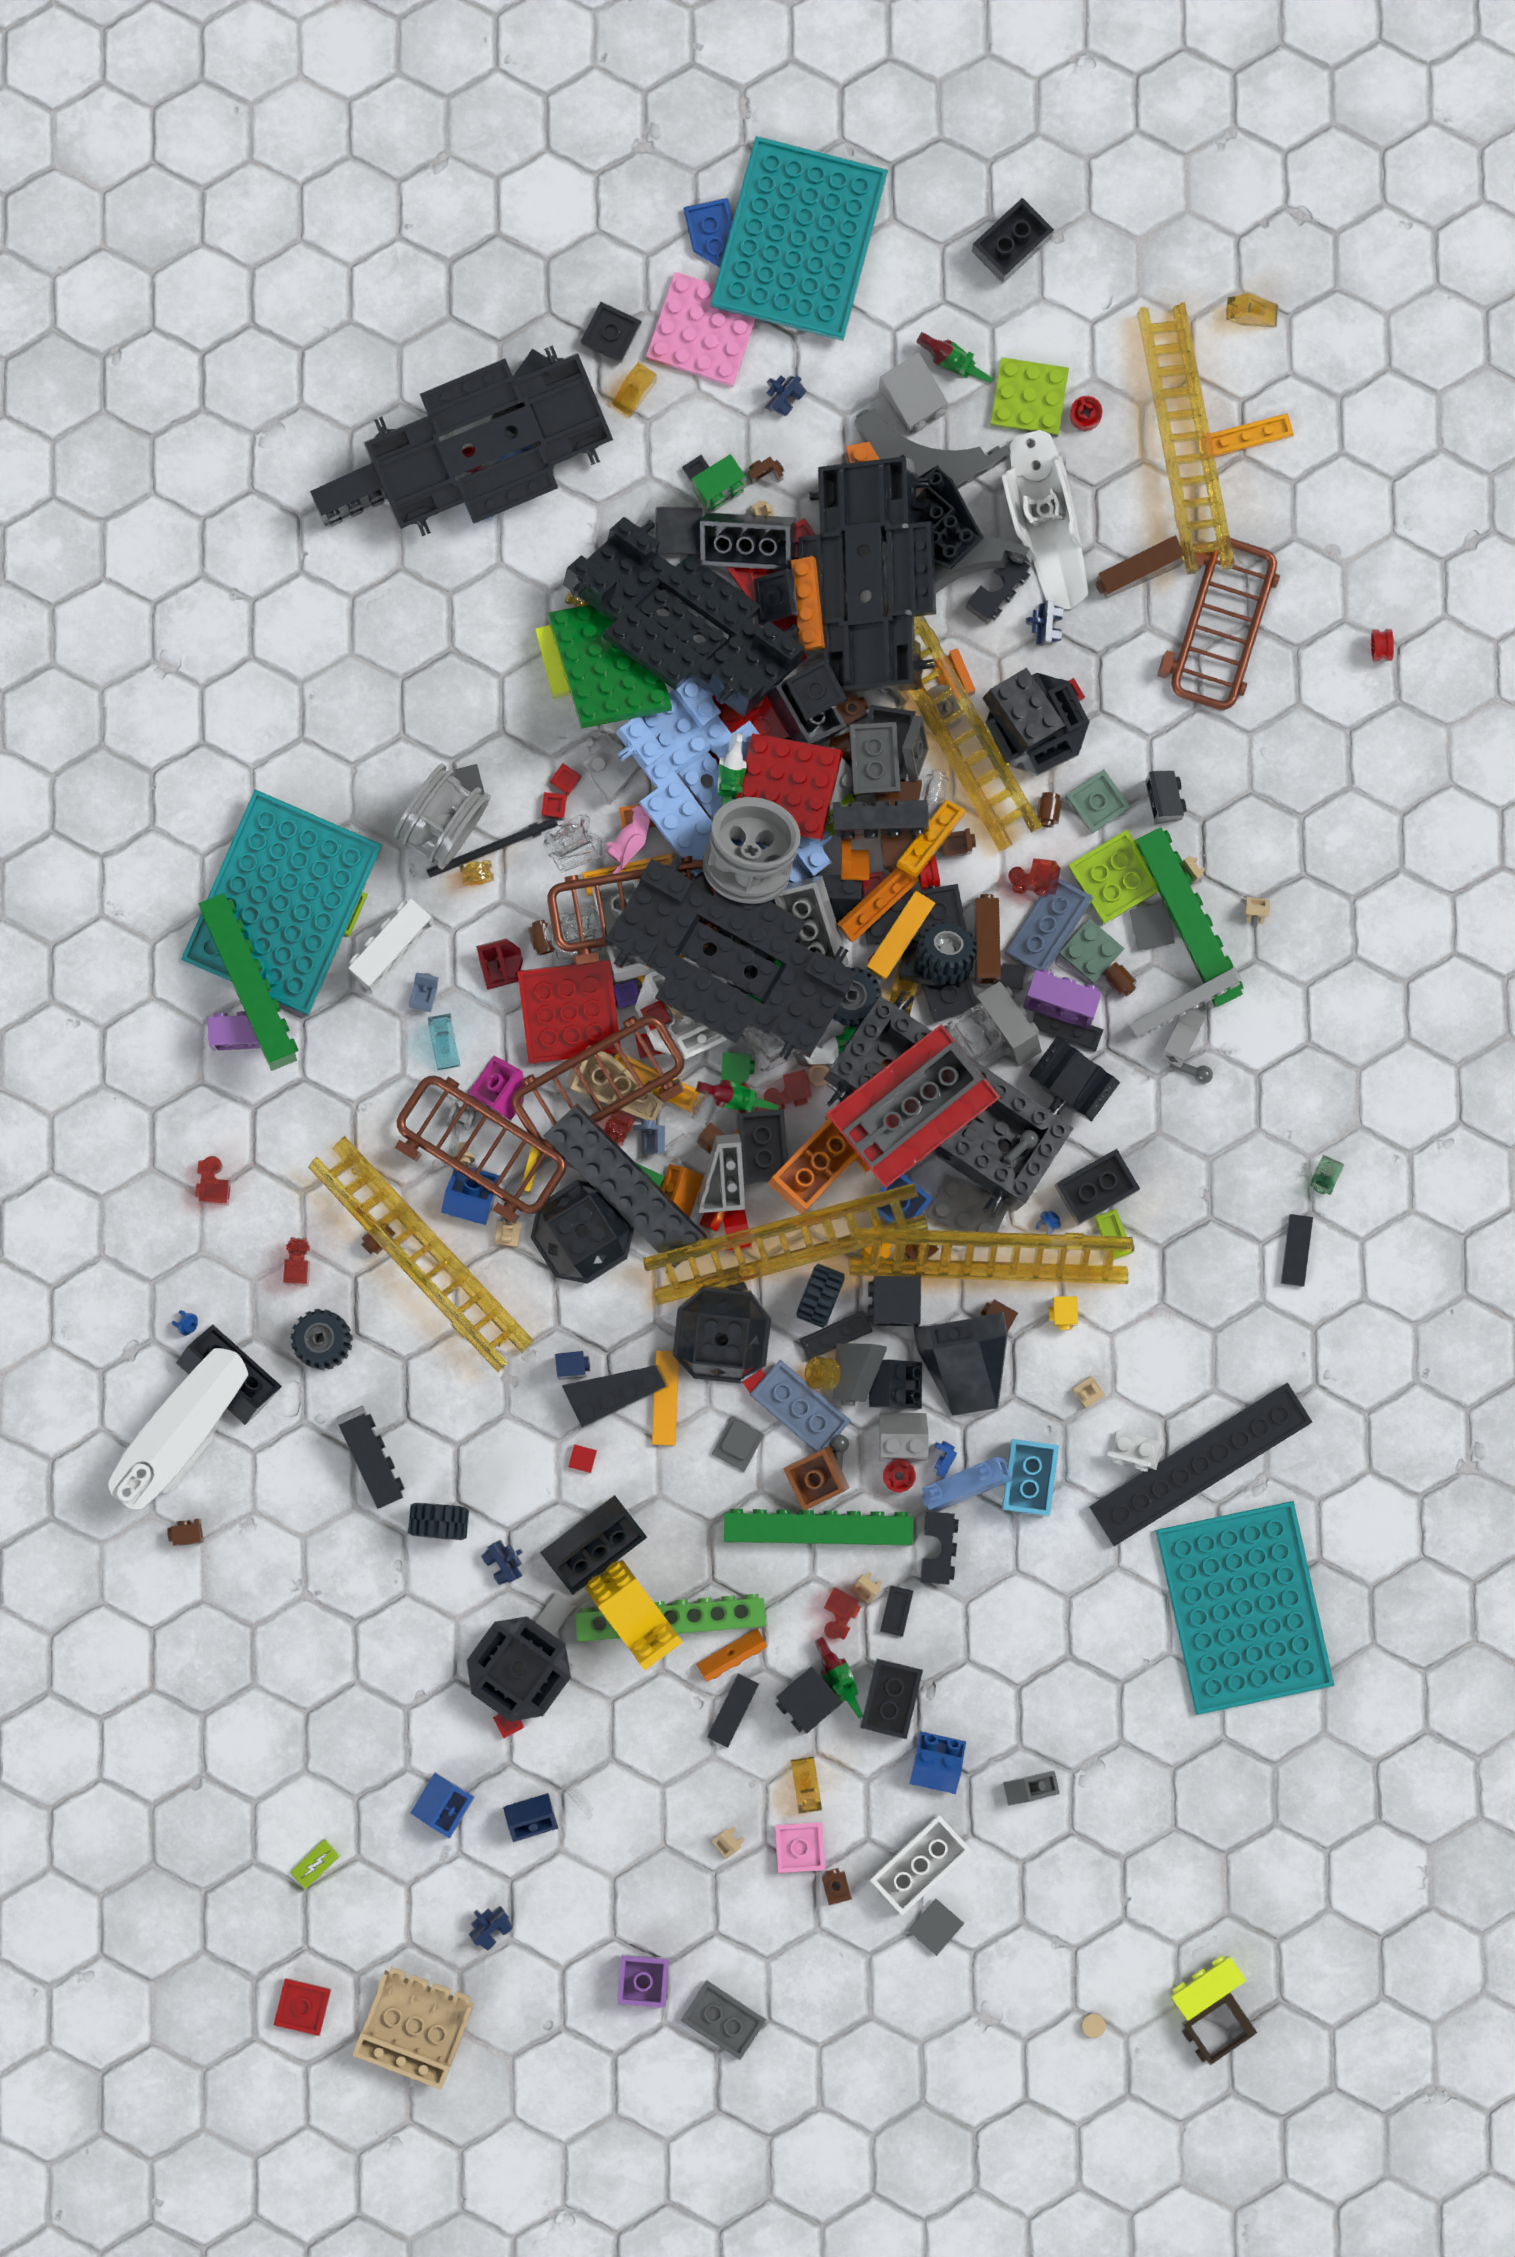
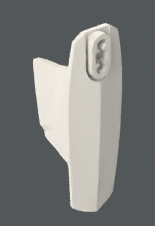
M1037 430L1019 435L1010 444L1011 470L1005 471L1002 474V480L1017 536L1022 540L1023 545L1029 547L1034 554L1032 560L1046 601H1054V605L1062 607L1064 610H1072L1089 594L1079 529L1062 457L1059 456L1051 434ZM1031 440L1036 442L1033 448L1028 447V443ZM1035 461L1041 463L1039 470H1034Z
M214 1348L168 1397L127 1447L108 1481L111 1495L126 1507L133 1510H142L161 1492L167 1494L174 1491L213 1441L214 1432L218 1428L222 1414L248 1377L246 1366L236 1352ZM141 1469L145 1470L146 1476L139 1479L137 1476L138 1471ZM126 1488L131 1489V1495L128 1497L122 1494Z

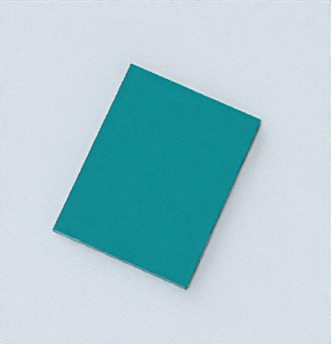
M755 136L710 307L844 341L888 170Z
M254 789L207 899L222 893L225 894L227 900L232 899L237 911L233 914L236 920L241 919L245 928V932L242 933L244 939L249 938L254 948V952H251L253 959L258 958L263 971L260 972L262 979L267 978L272 991L268 992L271 999L276 998L277 1002L310 1015L383 845ZM200 914L181 960L231 981L203 916Z
M1294 1501L1155 1530L1196 1715L1335 1686Z

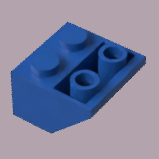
M920 1731L909 1784L956 1794L962 1771L966 1741Z
M435 1772L412 1809L411 1814L431 1828L451 1838L475 1796Z

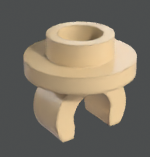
M758 501L752 506L751 515L773 516V508L766 501Z
M458 1142V1153L453 1154L452 1157L456 1159L466 1142ZM467 1149L460 1162L470 1166L475 1161V1156L472 1153H468Z

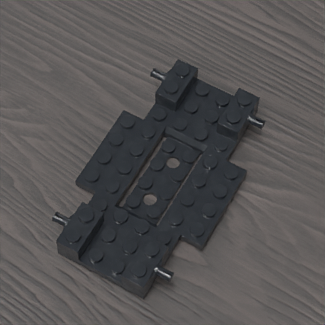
M553 345L549 346V348H544L549 362L545 366L517 379L513 378L508 363L504 358L420 393V398L428 414L426 417L395 429H387L383 416L379 417V421L378 418L374 419L379 433L375 437L364 441L363 444L379 477L398 528L402 529L409 525L417 524L422 536H425L426 533H431L426 522L429 517L462 503L465 504L474 524L558 489L550 468L552 465L581 453H587L591 465L601 462L595 449L612 441L613 437L579 354L575 353L565 358H558ZM522 402L524 404V407L439 441L438 437L516 404ZM510 425L516 427L518 431L514 439H508L504 433L506 427ZM540 442V445L460 479L456 480L454 477L528 445ZM467 443L475 447V453L471 457H466L462 453V447Z
M907 456L818 467L819 491H810L809 499L810 501L819 500L820 534L798 537L799 559L811 556L816 558L825 644L824 659H827L846 697L856 696L857 691L896 688L899 691L922 689L923 669L936 668L937 663L935 658L922 660L921 644L915 640L914 617L936 614L934 528L931 521L911 524V509L916 508L917 488L930 487L929 477L916 479L915 464ZM882 528H885L887 537L888 616H885L886 606L884 604L885 582L883 581L884 559L882 551L884 539ZM863 545H868L870 548V553L866 557H860L858 554L859 548ZM865 590H869L871 592V599L866 603H862L860 601V594Z
M623 517L610 529L607 541L589 558L586 559L580 555L567 567L563 586L570 590L572 596L574 595L575 598L579 596L614 622L604 631L603 638L668 686L676 690L690 677L715 695L716 700L720 701V704L726 703L745 717L801 663L805 646L793 639V636L799 632V627L796 624H792L786 631H783L768 621L759 628L750 621L758 614L760 605L707 566L702 565L700 561L690 554L678 565L673 566L657 554L660 542L648 534L655 527L651 520H647L645 524L639 527L626 517ZM664 589L728 634V637L725 638L720 630L713 629L707 625L702 617L693 615L684 604L675 602ZM665 609L669 612V616L662 617L658 615L657 610ZM701 635L706 641L697 643L694 641L693 636Z
M678 854L675 855L670 866L651 859L619 919L615 921L605 939V944L620 952L613 964L623 968L627 958L630 957L666 977L655 999L736 1044L749 1024L785 1044L778 1055L782 1058L785 1051H787L783 1060L787 1061L793 1049L810 1058L856 978L857 973L842 963L849 951L845 948L840 956L844 947L840 946L834 958L827 957L818 951L814 953L795 942L806 923L801 918L770 901L748 904L731 900L715 891L713 896L694 886L692 880L681 875L678 869L684 858L681 856L679 859L680 855ZM703 919L778 960V962L782 963L781 967L734 942L729 937H725L709 926L700 923L699 920ZM707 943H712L717 948L716 953L712 956H708L703 952V947ZM682 955V956L686 957L687 959L693 961L694 963H696V964L702 966L703 968H705V969L711 971L712 973L718 975L719 977H721V978L727 980L728 982L734 984L735 986H737V987L743 989L744 991L750 993L751 995H753V996L759 998V999L761 1000V1002H759V1001L753 999L752 997H750V996L744 994L743 992L737 990L736 988H734V987L728 985L727 983H725V982L719 980L718 978H716V977L712 976L711 974H709V973L703 971L702 969L696 967L695 965H693V964L687 962L686 960L680 958L679 956ZM748 966H754L757 969L758 974L753 979H749L744 975V969Z

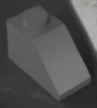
M1055 1771L1003 1782L1008 1806L1060 1794Z

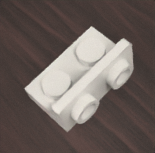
M1118 1430L1112 1451H1108L1107 1456L1113 1459L1112 1463L1126 1466V1463L1135 1464L1134 1469L1148 1472V1468L1156 1470L1164 1443Z

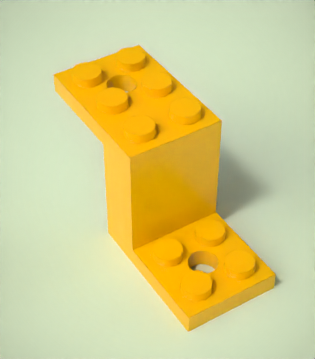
M623 1559L610 1564L607 1571L601 1576L597 1575L589 1580L585 1589L644 1671L683 1643Z

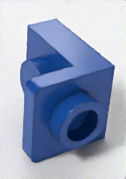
M942 1441L941 1444L936 1442L934 1447L946 1453V1456L940 1455L934 1468L938 1470L936 1475L944 1479L957 1452L954 1451L955 1447Z

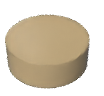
M825 1064L812 1065L807 1074L809 1082L815 1087L825 1086L828 1082L823 1078L829 1071V1068Z
M1092 2013L1084 2017L1082 2030L1088 2037L1097 2038L1105 2032L1106 2023L1100 2015Z

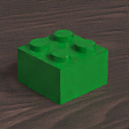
M731 454L692 478V490L707 512L711 509L713 511L718 510L725 504V500L731 496L733 499L740 496L744 492L743 489L746 488V476Z

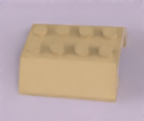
M391 1966L390 1971H384L371 2010L352 2056L442 2090L474 2004L470 2002L471 1997L457 1991L454 1996L450 1995L451 1989L436 1983L429 1987L428 1980L411 1974L409 1979L405 1978L407 1972Z

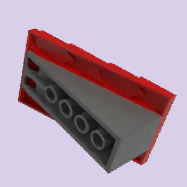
M940 1024L826 1113V1115L883 1186L887 1188L1001 1097L944 1026Z

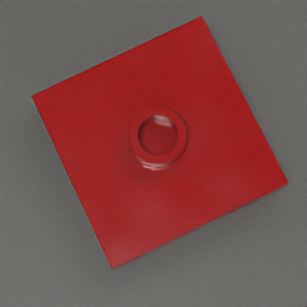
M285 1978L273 2025L320 2036L331 1989Z

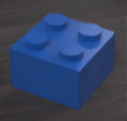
M903 1174L887 1188L883 1186L870 1201L868 1207L901 1234L905 1235L932 1202L933 1198Z

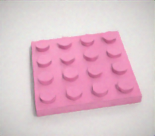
M675 272L646 359L733 387L756 319L710 307L715 284Z

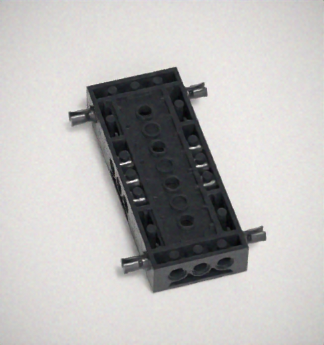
M901 991L893 1004L882 996H879L872 1004L823 1078L837 1088L831 1099L827 1102L829 1107L837 1099L839 1100L838 1105L883 1070L882 1062L888 1061L892 1063L931 1032L930 1029L905 1013L910 1003L914 1000L912 995L902 1003L906 991ZM969 1057L1001 1098L931 1153L993 1194L982 1210L986 1213L994 1205L990 1217L995 1218L1004 1203L1016 1211L1026 1204L1074 1128L1059 1118L1068 1105L1067 1101L1057 1109L1061 1097L1055 1096L1047 1110ZM1027 1130L1034 1131L1038 1136V1144L1032 1149H1026L1011 1164H1007L1004 1161V1157L1020 1142L1021 1134ZM998 1141H1006L1009 1145V1150L1007 1152L999 1150Z

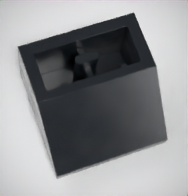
M882 1360L869 1392V1407L922 1409V1362Z

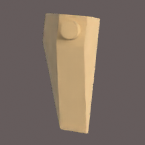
M604 1051L597 1053L623 1097L639 1088L632 1074L612 1055ZM593 1056L577 1065L599 1101L610 1105L619 1100ZM572 1068L566 1083L571 1089L590 1096ZM651 1091L620 1110L644 1120L655 1121L663 1101Z

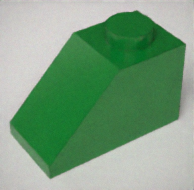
M723 1052L721 1080L733 1081L740 1085L746 1083L749 1080V1074H754L755 1060H751V1054Z

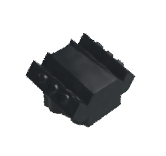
M1058 1036L1028 1075L1044 1091L1054 1098L1055 1096L1061 1097L1059 1102L1062 1104L1067 1101V1108L1090 1122L1093 1121L1120 1084L1113 1075L1107 1073L1101 1066L1093 1063L1079 1050L1070 1046Z

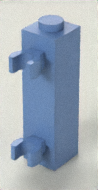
M994 1457L923 1487L924 1495L922 1499L924 1505L929 1510L939 1512L1008 1483L1012 1479L1005 1459Z

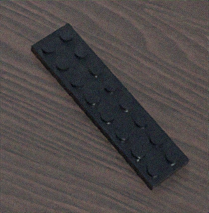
M578 1104L572 1107L543 1135L674 1269L707 1240L708 1236Z

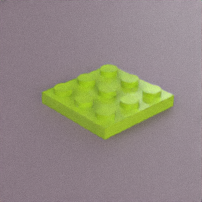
M1001 357L990 426L1027 432L1041 430L1052 436H1058L1069 368Z
M1128 829L1068 864V868L1081 889L1094 898L1091 905L1104 925L1158 893Z

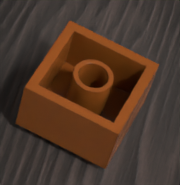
M830 1445L783 1468L803 1511L850 1488Z

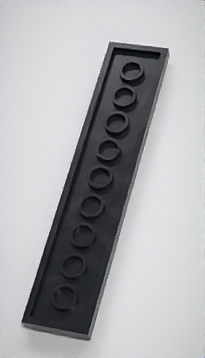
M1287 1382L1159 1462L1156 1470L1148 1469V1472L1138 1475L1090 1505L1089 1508L1112 1545L1116 1546L1313 1422Z

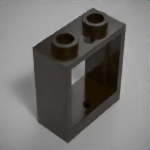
M1228 1993L1189 2021L1186 2020L1182 2023L1185 2028L1182 2030L1183 2035L1189 2043L1194 2041L1198 2047L1195 2053L1202 2063L1207 2061L1210 2065L1257 2034V2031L1231 1993ZM1225 2003L1244 2032L1210 2055L1191 2026Z

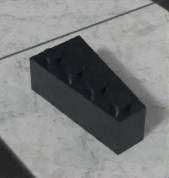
M927 800L895 801V805H890V802L875 801L871 803V806H867L862 801L851 802L852 804H848V806H841V802H833L834 831L837 837H841V840H854L855 836L875 839L880 834H887L891 838L901 837V833H911V836L925 835V832L930 831Z
M659 1365L570 1383L562 1385L581 1427L586 1428L668 1388L669 1385Z
M362 1405L338 1416V1425L377 1509L403 1498L402 1491L405 1490L400 1476L395 1478L392 1471L395 1469V1465L391 1457H386L383 1448L386 1446L381 1435H376L373 1429L376 1424L372 1415H367Z

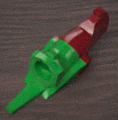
M920 333L916 343L931 353L933 362L936 365L965 378L971 375L990 384L992 383V377L974 366L973 353H966L951 340H937L928 334Z
M721 1080L720 1084L716 1085L701 1081L697 1082L695 1092L711 1096L715 1100V1104L723 1108L740 1111H753L754 1107L769 1110L779 1109L778 1105L757 1098L755 1090L733 1081Z
M823 1637L816 1639L815 1645L822 1657L823 1669L821 1674L842 1702L847 1701L858 1718L862 1717L863 1714L855 1697L859 1693L847 1661L844 1658L839 1659L831 1651Z

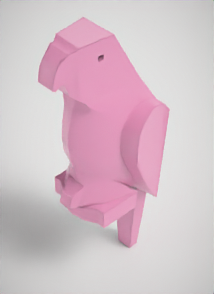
M635 806L631 809V811H634L632 816L633 823L621 830L614 843L609 842L606 844V853L620 864L612 874L619 873L645 845L650 817L641 806Z

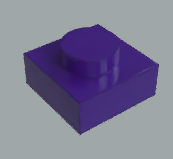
M635 980L613 986L619 1009L636 1005L639 992Z

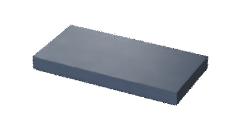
M1053 876L1005 951V954L1034 971L1048 970L1094 898L1077 887Z
M781 1359L750 1394L752 1398L815 1452L829 1446L831 1439L835 1435L840 1434L851 1422L847 1416Z

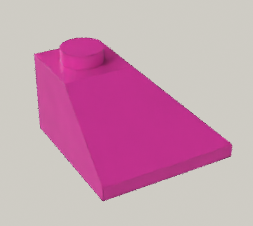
M494 1055L468 1094L511 1121L516 1115L512 1106V1096L517 1089L523 1086L521 1082L523 1080V1071ZM524 1096L521 1099V1104L524 1102Z

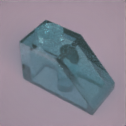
M451 1013L428 1017L429 1032L437 1070L459 1067L460 1060Z

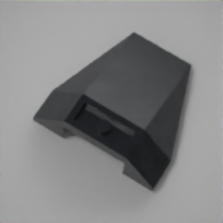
M936 466L925 477H929L930 487H924V490L916 497V508L911 509V524L929 521L933 523L935 564L951 570L984 537L954 481ZM882 528L883 541L887 544L886 530Z
M1004 1312L913 1327L917 1350L952 1416L999 1407L1008 1338Z

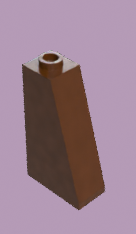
M1172 536L1098 573V581L1095 582L1098 592L1100 594L1104 593L1105 598L1108 599L1182 566L1186 555L1177 536Z
M917 780V782L902 781L900 782V793L875 794L876 801L890 802V805H895V801L919 800L922 780ZM901 833V837L894 838L888 837L887 834H880L884 870H889V873H892L897 868L898 860L911 845L913 837L911 833Z
M981 894L980 898L975 899V939L977 946L975 984H996L1001 979L999 898H994L993 894Z

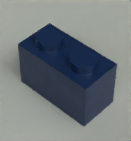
M583 1351L555 1354L558 1380L587 1377L586 1372L591 1371L589 1356H585Z
M549 1793L503 1806L513 1842L559 1829Z

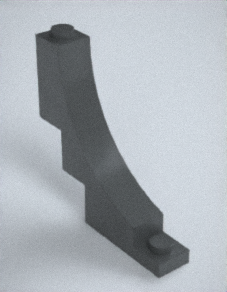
M874 408L870 411L868 409L861 411L856 415L857 419L854 420V426L863 441L870 442L879 459L907 456L915 464L916 479L925 478L937 466L954 481L957 489L1010 458L1011 454L1006 445L1001 448L999 446L994 447L987 453L988 456L986 457L980 446L964 450H941L917 444L892 429Z
M982 533L984 539L951 570L935 564L936 594L948 584L968 574L993 568H1006L1009 557L1017 563H1023V561L1031 563L1034 554L1027 546Z

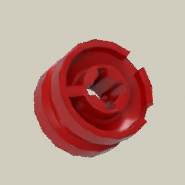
M1079 397L1074 401L1069 416L1072 425L1080 431L1095 429L1101 421L1102 405L1094 397ZM1088 410L1090 412L1089 418L1084 414L1081 415L1082 411Z
M1379 629L1372 630L1371 655L1373 662H1379L1380 659H1385V661L1393 660L1394 640L1392 629H1385L1384 631H1379Z
M933 855L918 875L922 890L928 889V886L940 887V877L935 855Z
M897 1459L891 1461L883 1471L884 1484L893 1492L902 1493L909 1490L916 1480L914 1467L905 1460ZM895 1473H903L904 1478L900 1481L896 1480Z

